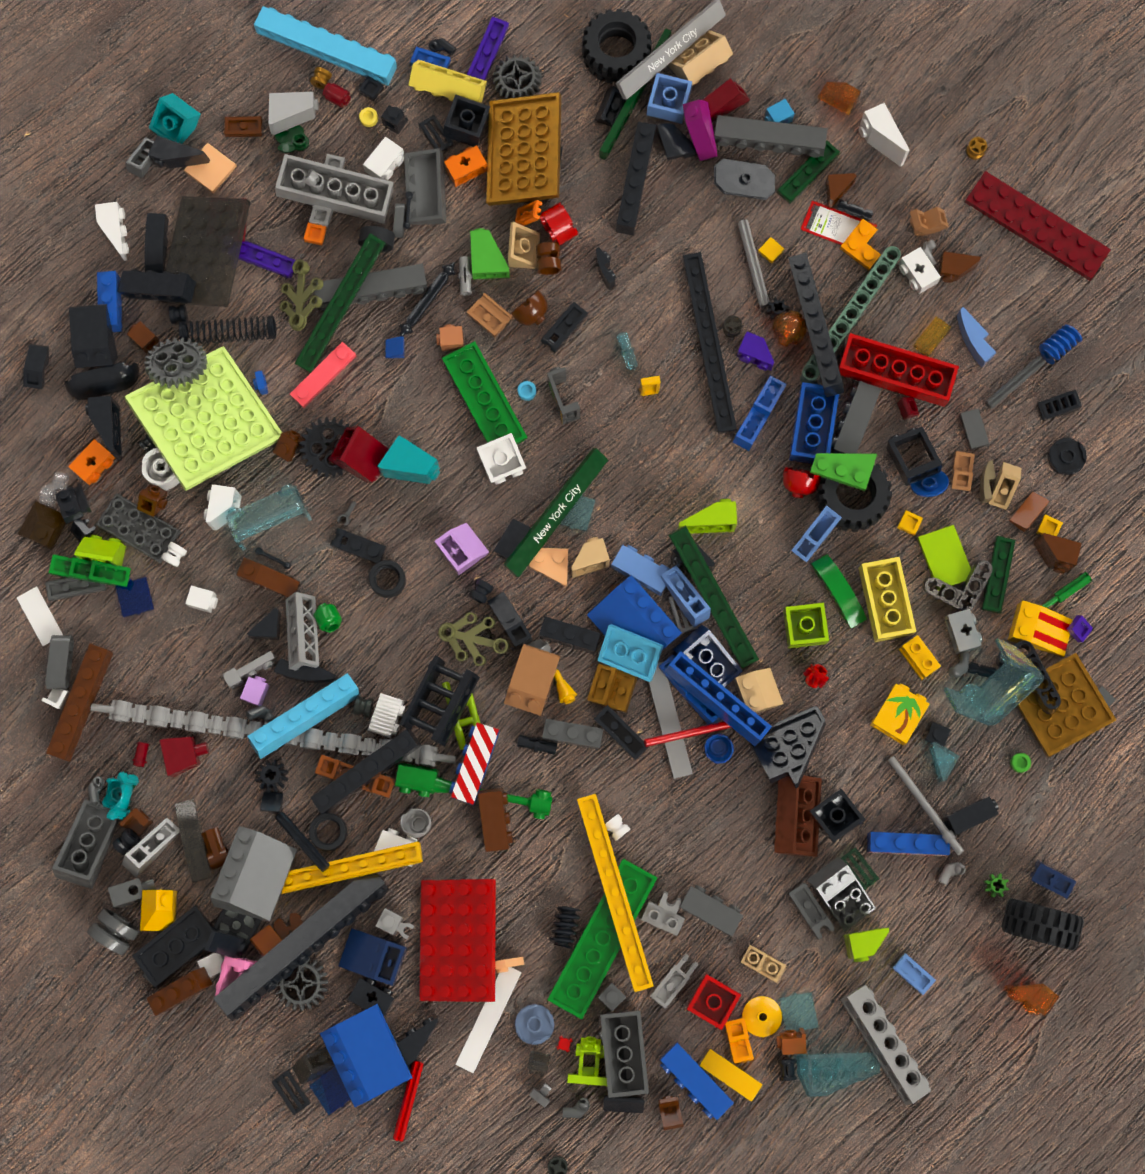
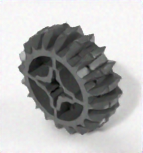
M513 54L512 59L506 56V62L500 60V66L496 65V72L493 73V85H495V91L499 92L500 98L505 96V99L533 96L535 92H539V86L542 84L540 80L542 74L540 73L539 66H536V62H530L529 57L523 59L521 54L519 58H516ZM516 74L519 78V84H517V80H515ZM528 82H530V84H529L528 86H526L525 88H522L524 85H526V84H528Z
M309 957L305 964L298 966L297 976L293 981H286V978L277 984V987L280 986L281 990L276 991V995L283 994L279 1001L282 1002L287 999L286 1007L293 1003L292 1010H296L299 1005L300 1011H304L305 1004L308 1009H312L311 1002L316 1006L319 1005V1001L316 998L324 999L325 996L320 992L328 991L327 988L322 987L323 984L329 983V980H322V977L328 974L327 972H319L324 968L323 965H320L318 968L315 967L318 964L317 960L310 964L311 957ZM304 967L312 970L317 980L307 978ZM299 978H302V981L311 982V984L303 986V989L299 985H292V983L300 981ZM317 986L314 994L305 1000L308 987ZM287 987L296 989L299 1000L289 994Z

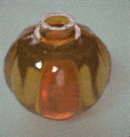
M789 310L787 313H780L774 319L772 330L780 345L788 347L789 344H797L806 336V322L802 319L803 316L800 313Z

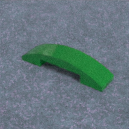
M827 554L811 563L819 579L823 580L840 608L841 615L849 628L852 629L867 620L853 590L830 556Z

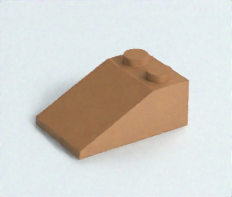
M523 644L504 704L541 716L548 699L560 656Z

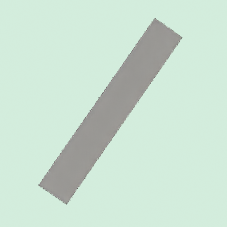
M659 662L652 681L648 683L661 733L666 735L681 731L668 678L659 669L663 662ZM684 739L664 743L673 779L692 775Z

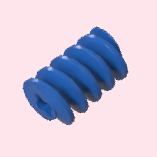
M1065 324L1056 331V334L1046 339L1045 343L1040 344L1039 351L1041 356L1047 363L1053 365L1055 364L1054 359L1060 360V355H1066V351L1069 352L1071 346L1075 347L1077 342L1082 341V336L1074 327Z

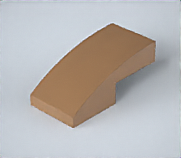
M955 451L951 489L971 491L975 454Z

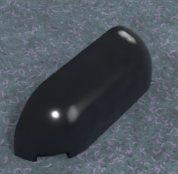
M124 362L72 375V380L64 381L68 393L73 398L88 400L89 397H100L129 389L138 380L139 367L137 363L126 366Z

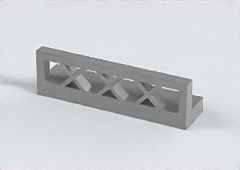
M295 592L285 599L289 669L297 670L303 665L317 668L319 666L317 623L313 616L316 611L315 596ZM303 600L309 601L310 609L307 610L303 605ZM304 616L309 619L310 627L304 622ZM305 633H307L308 636L311 638L310 645L305 640ZM306 651L312 655L313 661L306 660Z

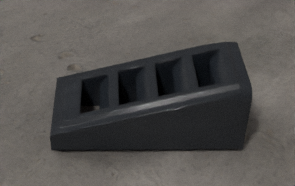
M1076 390L1037 403L1043 421L1078 411L1082 407ZM1061 400L1064 401V404L1066 406L1065 409L1062 406ZM1054 402L1057 405L1058 411L1055 410V407L1053 405ZM1048 404L1051 414H1048L1045 405Z

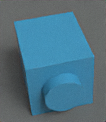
M784 99L766 109L764 120L789 124L793 121L795 113L787 100Z

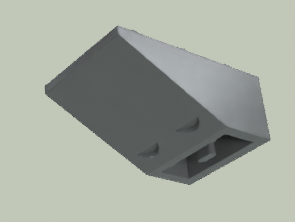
M836 857L807 880L816 895L844 931H847L876 909L848 864L839 857Z

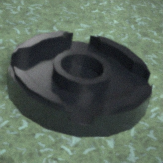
M1072 438L1057 440L1048 452V462L1051 468L1064 476L1078 473L1087 460L1084 446Z

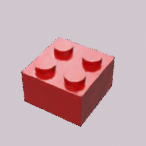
M704 974L685 1009L722 1030L741 994L711 976Z

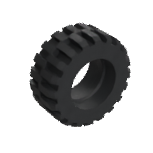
M611 9L606 10L605 14H597L596 20L592 18L588 26L585 27L584 36H582V57L584 58L585 66L589 67V72L592 75L597 74V79L600 81L605 79L606 83L612 84V81L618 82L651 54L652 40L651 33L647 30V24L644 21L641 22V17L638 15L633 16L632 12L628 10L622 12V9H616L614 12ZM620 36L629 40L634 49L626 56L611 57L605 54L599 46L609 37Z
M878 463L873 466L867 484L871 492V501L867 507L859 510L847 508L839 501L836 494L839 482L821 477L816 495V501L819 502V511H823L826 506L842 517L837 525L841 526V530L844 531L851 529L852 532H858L859 529L866 530L871 525L874 526L885 514L892 498V492L890 491L892 487L891 481L886 479L888 474L886 471L882 472L880 470L881 466Z
M1010 898L1007 901L1001 927L1004 932L1075 951L1079 945L1084 920L1083 917Z

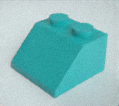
M174 93L159 98L149 129L160 137L183 144L195 130L201 114Z

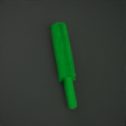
M1084 572L1055 592V597L1042 606L1048 609L1058 601L1059 603L1063 602L1092 581L1090 575Z

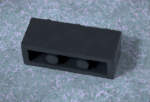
M545 616L539 638L595 655L600 633Z
M608 705L594 718L635 760L649 748V746L645 747L644 741Z

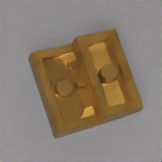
M598 664L587 701L604 707L608 705L611 709L627 713L637 677L616 668Z

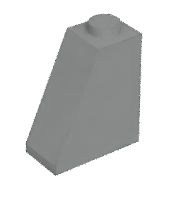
M269 93L268 124L271 135H276L314 119L316 110H319L318 99H315L314 93Z

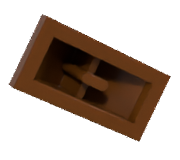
M855 173L828 175L826 190L828 207L830 209L854 185L857 177Z

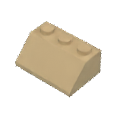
M708 30L669 63L668 67L678 78L692 81V85H695L705 75L712 73L717 66L727 62L728 58L733 55V52L724 35Z

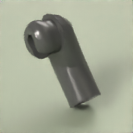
M262 705L246 712L249 720L257 717L264 719L268 723L274 720L272 711Z
M100 776L94 777L88 787L91 806H98L100 804L99 794L105 784Z

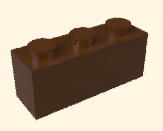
M503 788L480 790L478 799L485 852L507 850L510 848V843H513L512 831L509 832L508 824H511L510 812H506L505 806L508 804V795L504 793Z
M205 967L186 974L146 999L154 1015L157 1016L207 989L213 983Z

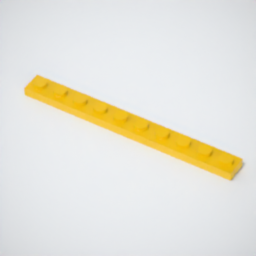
M593 794L579 798L577 802L634 992L654 987L597 796Z

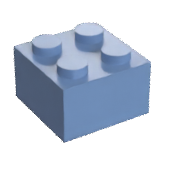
M657 73L647 107V116L682 124L684 119L682 104L689 101L692 81Z

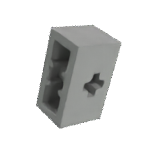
M970 609L949 614L944 618L955 654L974 650L982 646L981 633L977 632L975 627L976 617L974 613H971ZM961 630H968V633H962Z

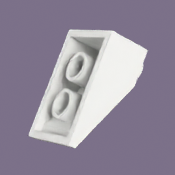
M885 103L865 111L859 126L861 137L865 138L868 144L897 165H904L909 148Z

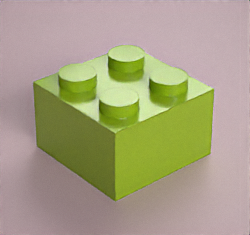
M824 603L784 608L783 615L788 649L824 645L829 642Z

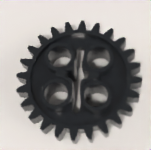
M325 417L324 423L318 419V425L312 422V430L306 428L305 431L308 435L302 434L301 436L305 440L299 442V445L304 446V448L299 450V453H305L301 460H307L308 462L305 464V467L311 465L310 472L312 473L317 470L318 477L321 473H324L325 478L328 477V474H331L334 479L336 473L342 477L344 469L327 463V458L331 456L339 440L334 445L333 450H330L322 461H319V458L326 451V444L329 446L337 435L342 436L346 427H349L350 424L348 423L343 426V419L336 423L335 417H333L332 422H329L328 417ZM330 430L333 433V438L326 439L323 432ZM313 445H319L322 452L315 454L311 448Z

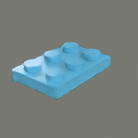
M610 624L597 661L651 682L664 645Z

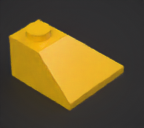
M142 890L140 931H163L176 921L177 891Z

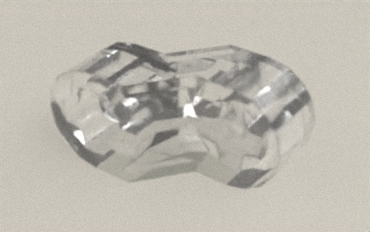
M59 471L55 472L52 483L41 489L40 504L53 506L56 500L55 494L67 489L69 474Z

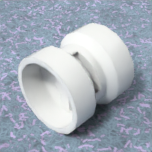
M170 542L167 552L163 553L161 559L174 567H178L181 557L185 556L187 551L179 545Z
M619 814L605 824L607 831L613 833L612 838L615 841L630 830L627 824H622V818Z

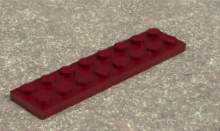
M987 171L984 172L965 200V203L1089 281H1091L1111 251L1110 248Z

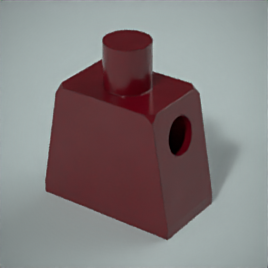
M193 737L160 740L167 776L175 777L199 766V756L209 753L207 743L204 742L196 745L195 738Z

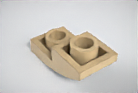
M751 945L741 960L742 964L777 984L787 967L785 964Z

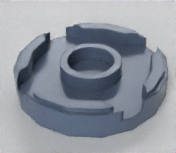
M531 1004L522 1008L515 1020V1030L519 1038L532 1045L542 1044L548 1040L553 1033L555 1025L551 1012L543 1005Z

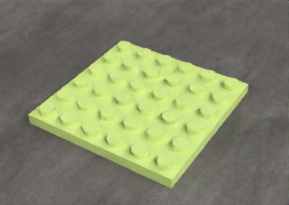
M224 346L206 355L207 369L203 370L204 375H199V380L192 379L193 384L186 382V387L179 384L178 388L175 385L168 388L167 384L161 387L160 382L154 384L153 381L125 396V401L185 491L277 443L282 433Z

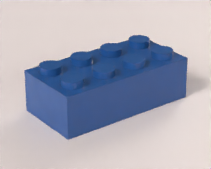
M802 382L790 448V461L813 464L816 453H830L839 394L825 397L822 385Z

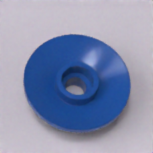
M941 471L910 484V487L919 496L933 497L947 489L949 479Z

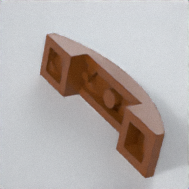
M321 754L315 773L336 780L354 766ZM380 775L363 787L362 790L389 798L396 779Z

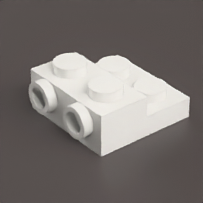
M512 433L476 448L490 483L495 482L497 485L506 481L505 477L511 474L513 478L524 474L522 470L526 469V466Z

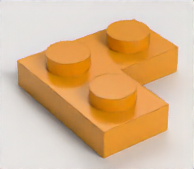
M862 219L841 245L840 249L867 270H870L881 256L879 252L867 244L878 229Z

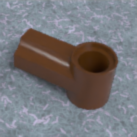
M216 827L201 833L208 851L207 859L212 870L223 866L229 852L227 847L224 846L219 828Z

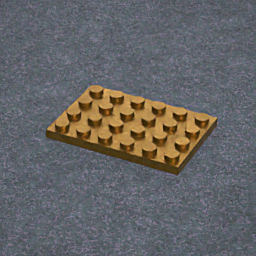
M556 92L490 101L486 197L488 206L559 198L561 94Z

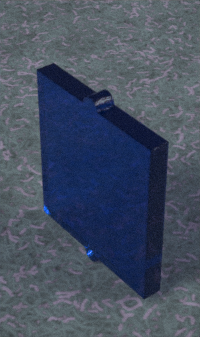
M147 577L137 580L130 579L127 587L116 586L124 618L154 610Z
M336 1067L326 1074H321L318 1080L309 1085L328 1115L339 1107H344L345 1103L350 1100Z

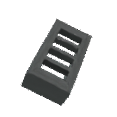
M145 137L125 162L128 172L140 178L144 177L153 161L149 156L142 153L148 155L150 150L146 146L151 148L154 143L153 140Z

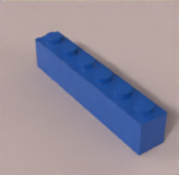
M680 651L665 669V673L753 746H756L771 729L772 726L683 652Z

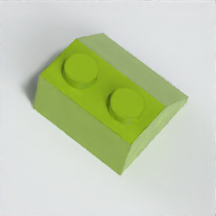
M91 535L90 538L83 537L74 555L79 559L122 566L126 546L119 539L109 538L108 541L102 540L100 536Z
M878 928L844 935L848 959H854V962L868 961V956H873L889 933V928Z

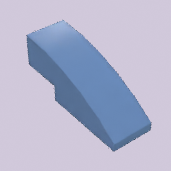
M962 307L957 314L959 329L969 352L982 367L993 358L996 351L985 341L989 333Z
M826 506L791 551L805 562H808L842 517Z

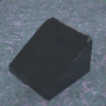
M264 792L260 811L282 812L284 793Z

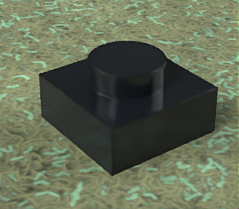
M932 722L925 741L944 748L951 729Z

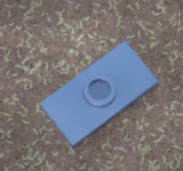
M906 953L892 967L895 972L921 995H924L936 981Z

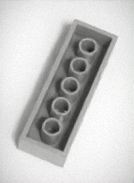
M284 154L275 191L277 197L312 206L318 205L331 208L335 212L385 224L394 182ZM311 169L319 176L316 186H309L302 181L306 173Z

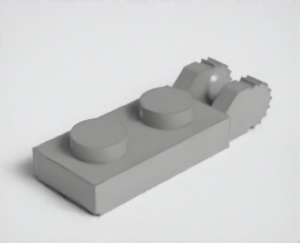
M687 954L680 959L677 965L672 967L650 995L664 1009L668 1007L690 979V975L699 965L696 961L692 963L686 974L680 970L681 966L688 960L689 956Z

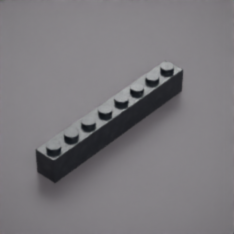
M807 253L788 257L825 397L844 393L842 378Z

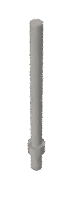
M894 756L891 757L888 762L942 833L943 840L946 844H950L957 855L962 854L964 850L955 839V834L952 830H948Z

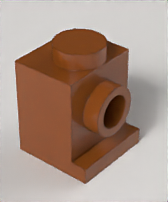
M799 1028V1032H796V1030H786L784 1033H779V1036H776L777 1048H780L782 1055L807 1054L806 1033L804 1029Z

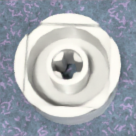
M157 448L145 454L142 460V474L150 484L159 486L164 490H169L180 483Z

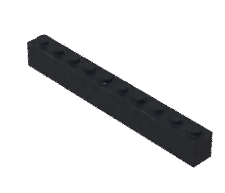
M377 873L357 877L213 999L232 1022L235 1019L241 1018L250 1006L256 1005L261 1000L264 994L273 991L282 979L288 978L293 973L296 967L305 964L309 956L314 952L320 951L328 940L337 937L341 929L351 925L360 913L366 912L371 907L373 902L383 898L387 893L386 891L389 890L386 883Z

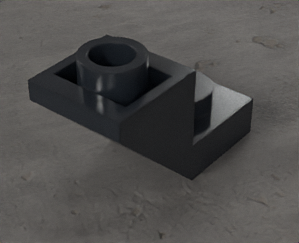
M29 345L23 369V387L43 389L44 369L49 364V346Z

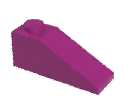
M699 99L682 104L686 125L699 160L704 161L718 157L708 102Z

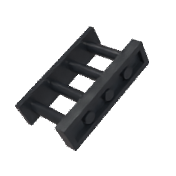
M435 655L433 660L430 661L428 670L407 711L402 715L400 725L410 730L414 725L432 733L431 739L445 747L480 677L466 669L464 674H460L444 667L446 662ZM440 673L459 681L454 692L435 684ZM431 691L450 699L446 709L426 701ZM422 708L441 716L438 726L435 727L418 719Z

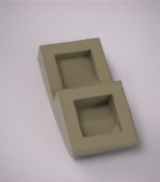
M993 460L988 461L982 471L980 480L981 503H988L992 499L990 483H993L996 479Z

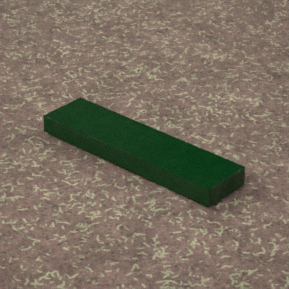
M826 140L824 157L810 156L777 190V193L791 204L840 154V151Z
M1001 536L995 537L991 557L993 570L986 583L981 610L997 614L1002 613L1016 541L1014 539Z

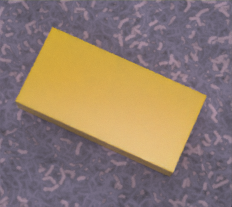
M660 376L642 378L640 380V395L658 394L661 383Z

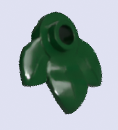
M300 125L275 135L276 141L280 144L278 150L283 153H291L295 150L303 151L309 146V139L304 134V129Z

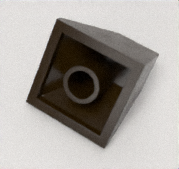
M35 501L17 535L52 551L66 522L63 520L60 512Z

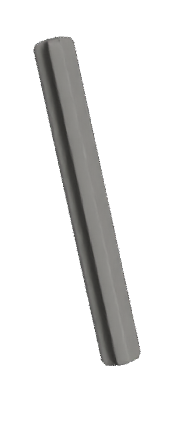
M747 219L741 220L738 226L760 307H766L769 298L749 222Z

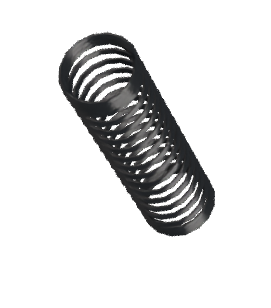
M273 315L267 316L269 336L267 337L264 316L262 317L263 337H261L259 318L257 316V338H255L253 318L250 317L251 338H249L247 319L245 317V339H243L241 332V319L238 318L239 339H237L235 320L232 318L233 340H231L228 318L226 319L227 340H225L223 334V320L220 319L221 341L217 335L216 319L214 320L215 341H213L211 335V321L208 320L209 341H207L205 322L202 320L203 342L200 340L199 322L197 320V342L203 344L206 341L209 344L210 341L215 343L218 340L221 343L222 340L228 342L229 339L231 342L234 339L239 342L241 338L243 341L246 338L251 341L253 337L255 340H258V337L263 340L265 336L268 340L275 339V318ZM180 321L179 338L180 340L184 338L185 342L189 340L188 326L186 321ZM190 321L191 341L195 342L193 323Z

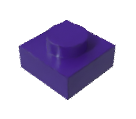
M1077 615L1067 628L1074 639L1080 643L1084 642L1093 629L1082 615Z

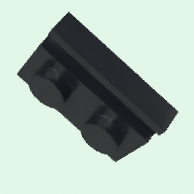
M78 483V486L75 488L72 486L55 494L66 524L84 516L86 512H92L81 483Z

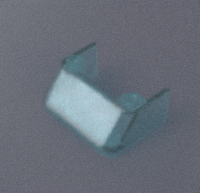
M287 484L280 491L240 509L233 508L228 511L226 516L232 537L243 551L246 550V547L242 540L302 513L306 515L309 521L313 519L299 489L291 484Z
M998 638L995 642L1001 651L1000 657L1004 664L980 687L968 684L960 692L948 687L943 689L955 712L988 726L999 723L1044 680L1041 671L1016 646Z

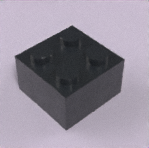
M455 94L444 124L443 137L472 147L478 146L489 116L490 106Z

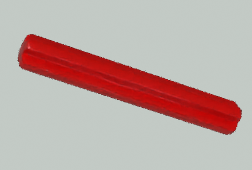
M415 1060L412 1063L410 1073L413 1078L407 1082L393 1139L402 1142L405 1137L424 1065L420 1061Z

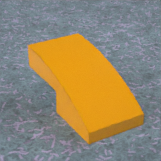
M741 1018L726 1022L725 1027L734 1065L754 1060L745 1019Z

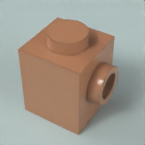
M449 324L439 328L440 334H436L437 345L441 346L442 351H453L464 347L462 326Z

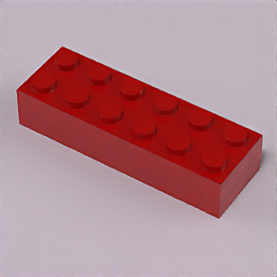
M850 333L838 368L841 376L945 407L949 402L959 366Z

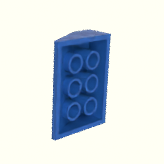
M632 575L618 585L587 614L604 636L608 626L612 624L664 645L662 651L682 634Z
M378 1004L320 1033L354 1107L413 1078Z

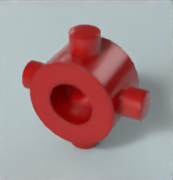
M560 1036L556 1048L557 1050H566L568 1053L570 1051V1043L573 1040Z

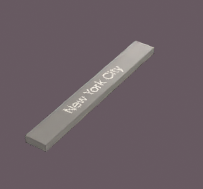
M720 0L711 2L616 82L623 99H628L726 16Z

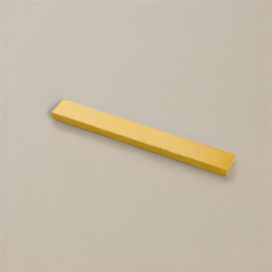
M418 841L328 862L330 864L329 868L324 872L319 870L316 865L291 870L281 894L423 862L421 843Z

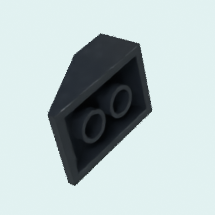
M107 304L69 307L71 349L75 368L113 365L118 359Z
M111 396L89 397L88 404L85 405L86 415L91 419L109 452L118 461H122L120 406Z

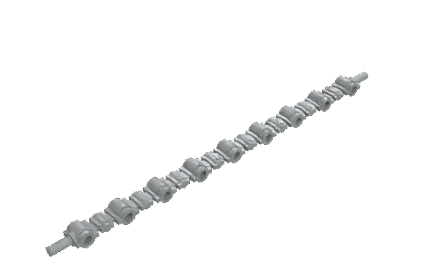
M112 700L111 706L95 703L91 705V711L109 713V720L129 722L130 718H132V722L143 724L147 720V725L159 728H167L168 723H171V728L182 729L184 725L185 731L194 733H206V729H209L208 733L220 735L221 731H224L223 736L235 739H244V734L247 735L248 739V735L261 728L262 725L261 722L250 721L249 725H247V719L238 717H226V721H223V717L212 715L211 719H208L209 714L197 711H188V715L185 716V711L173 710V713H170V708L150 705V709L147 710V706L135 704V708H132L133 703L122 700ZM309 728L286 744L297 746V743L300 742V747L305 749L320 750L321 746H324L323 749L328 751H335L336 748H339L338 753L359 756V751H362L363 756H369L391 740L380 739L378 744L376 739L365 738L364 741H361L362 736L341 733V738H338V734L326 732V736H323V730ZM422 745L401 761L412 763V760L416 759L415 764L435 767L436 761L455 764L456 756L437 753L438 747Z

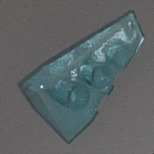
M873 1052L797 1054V1075L808 1097L828 1096L839 1089L847 1088L855 1082L863 1081L880 1073V1063Z

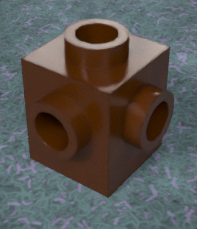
M150 484L146 489L140 491L137 510L154 517L161 509H165L168 503L166 499L168 491Z

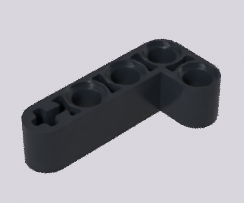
M1020 641L1002 649L996 659L997 666L1001 670H1009L1019 665L1042 711L1046 714L1055 713L1061 704V698L1033 645L1028 641ZM1019 649H1026L1028 654L1022 655ZM1007 656L1011 662L1006 663L1002 661L1001 657ZM1028 666H1035L1037 668V671L1031 672L1028 669ZM1037 683H1044L1046 689L1038 688ZM1049 700V702H1054V705L1052 706V704H1047V701Z

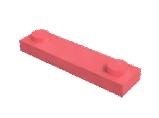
M341 342L290 393V396L305 408L356 357V354L345 343Z

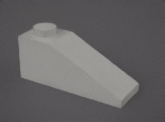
M166 818L125 854L122 865L132 875L137 877L162 853L181 830Z

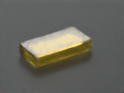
M936 316L913 346L929 357L951 326Z

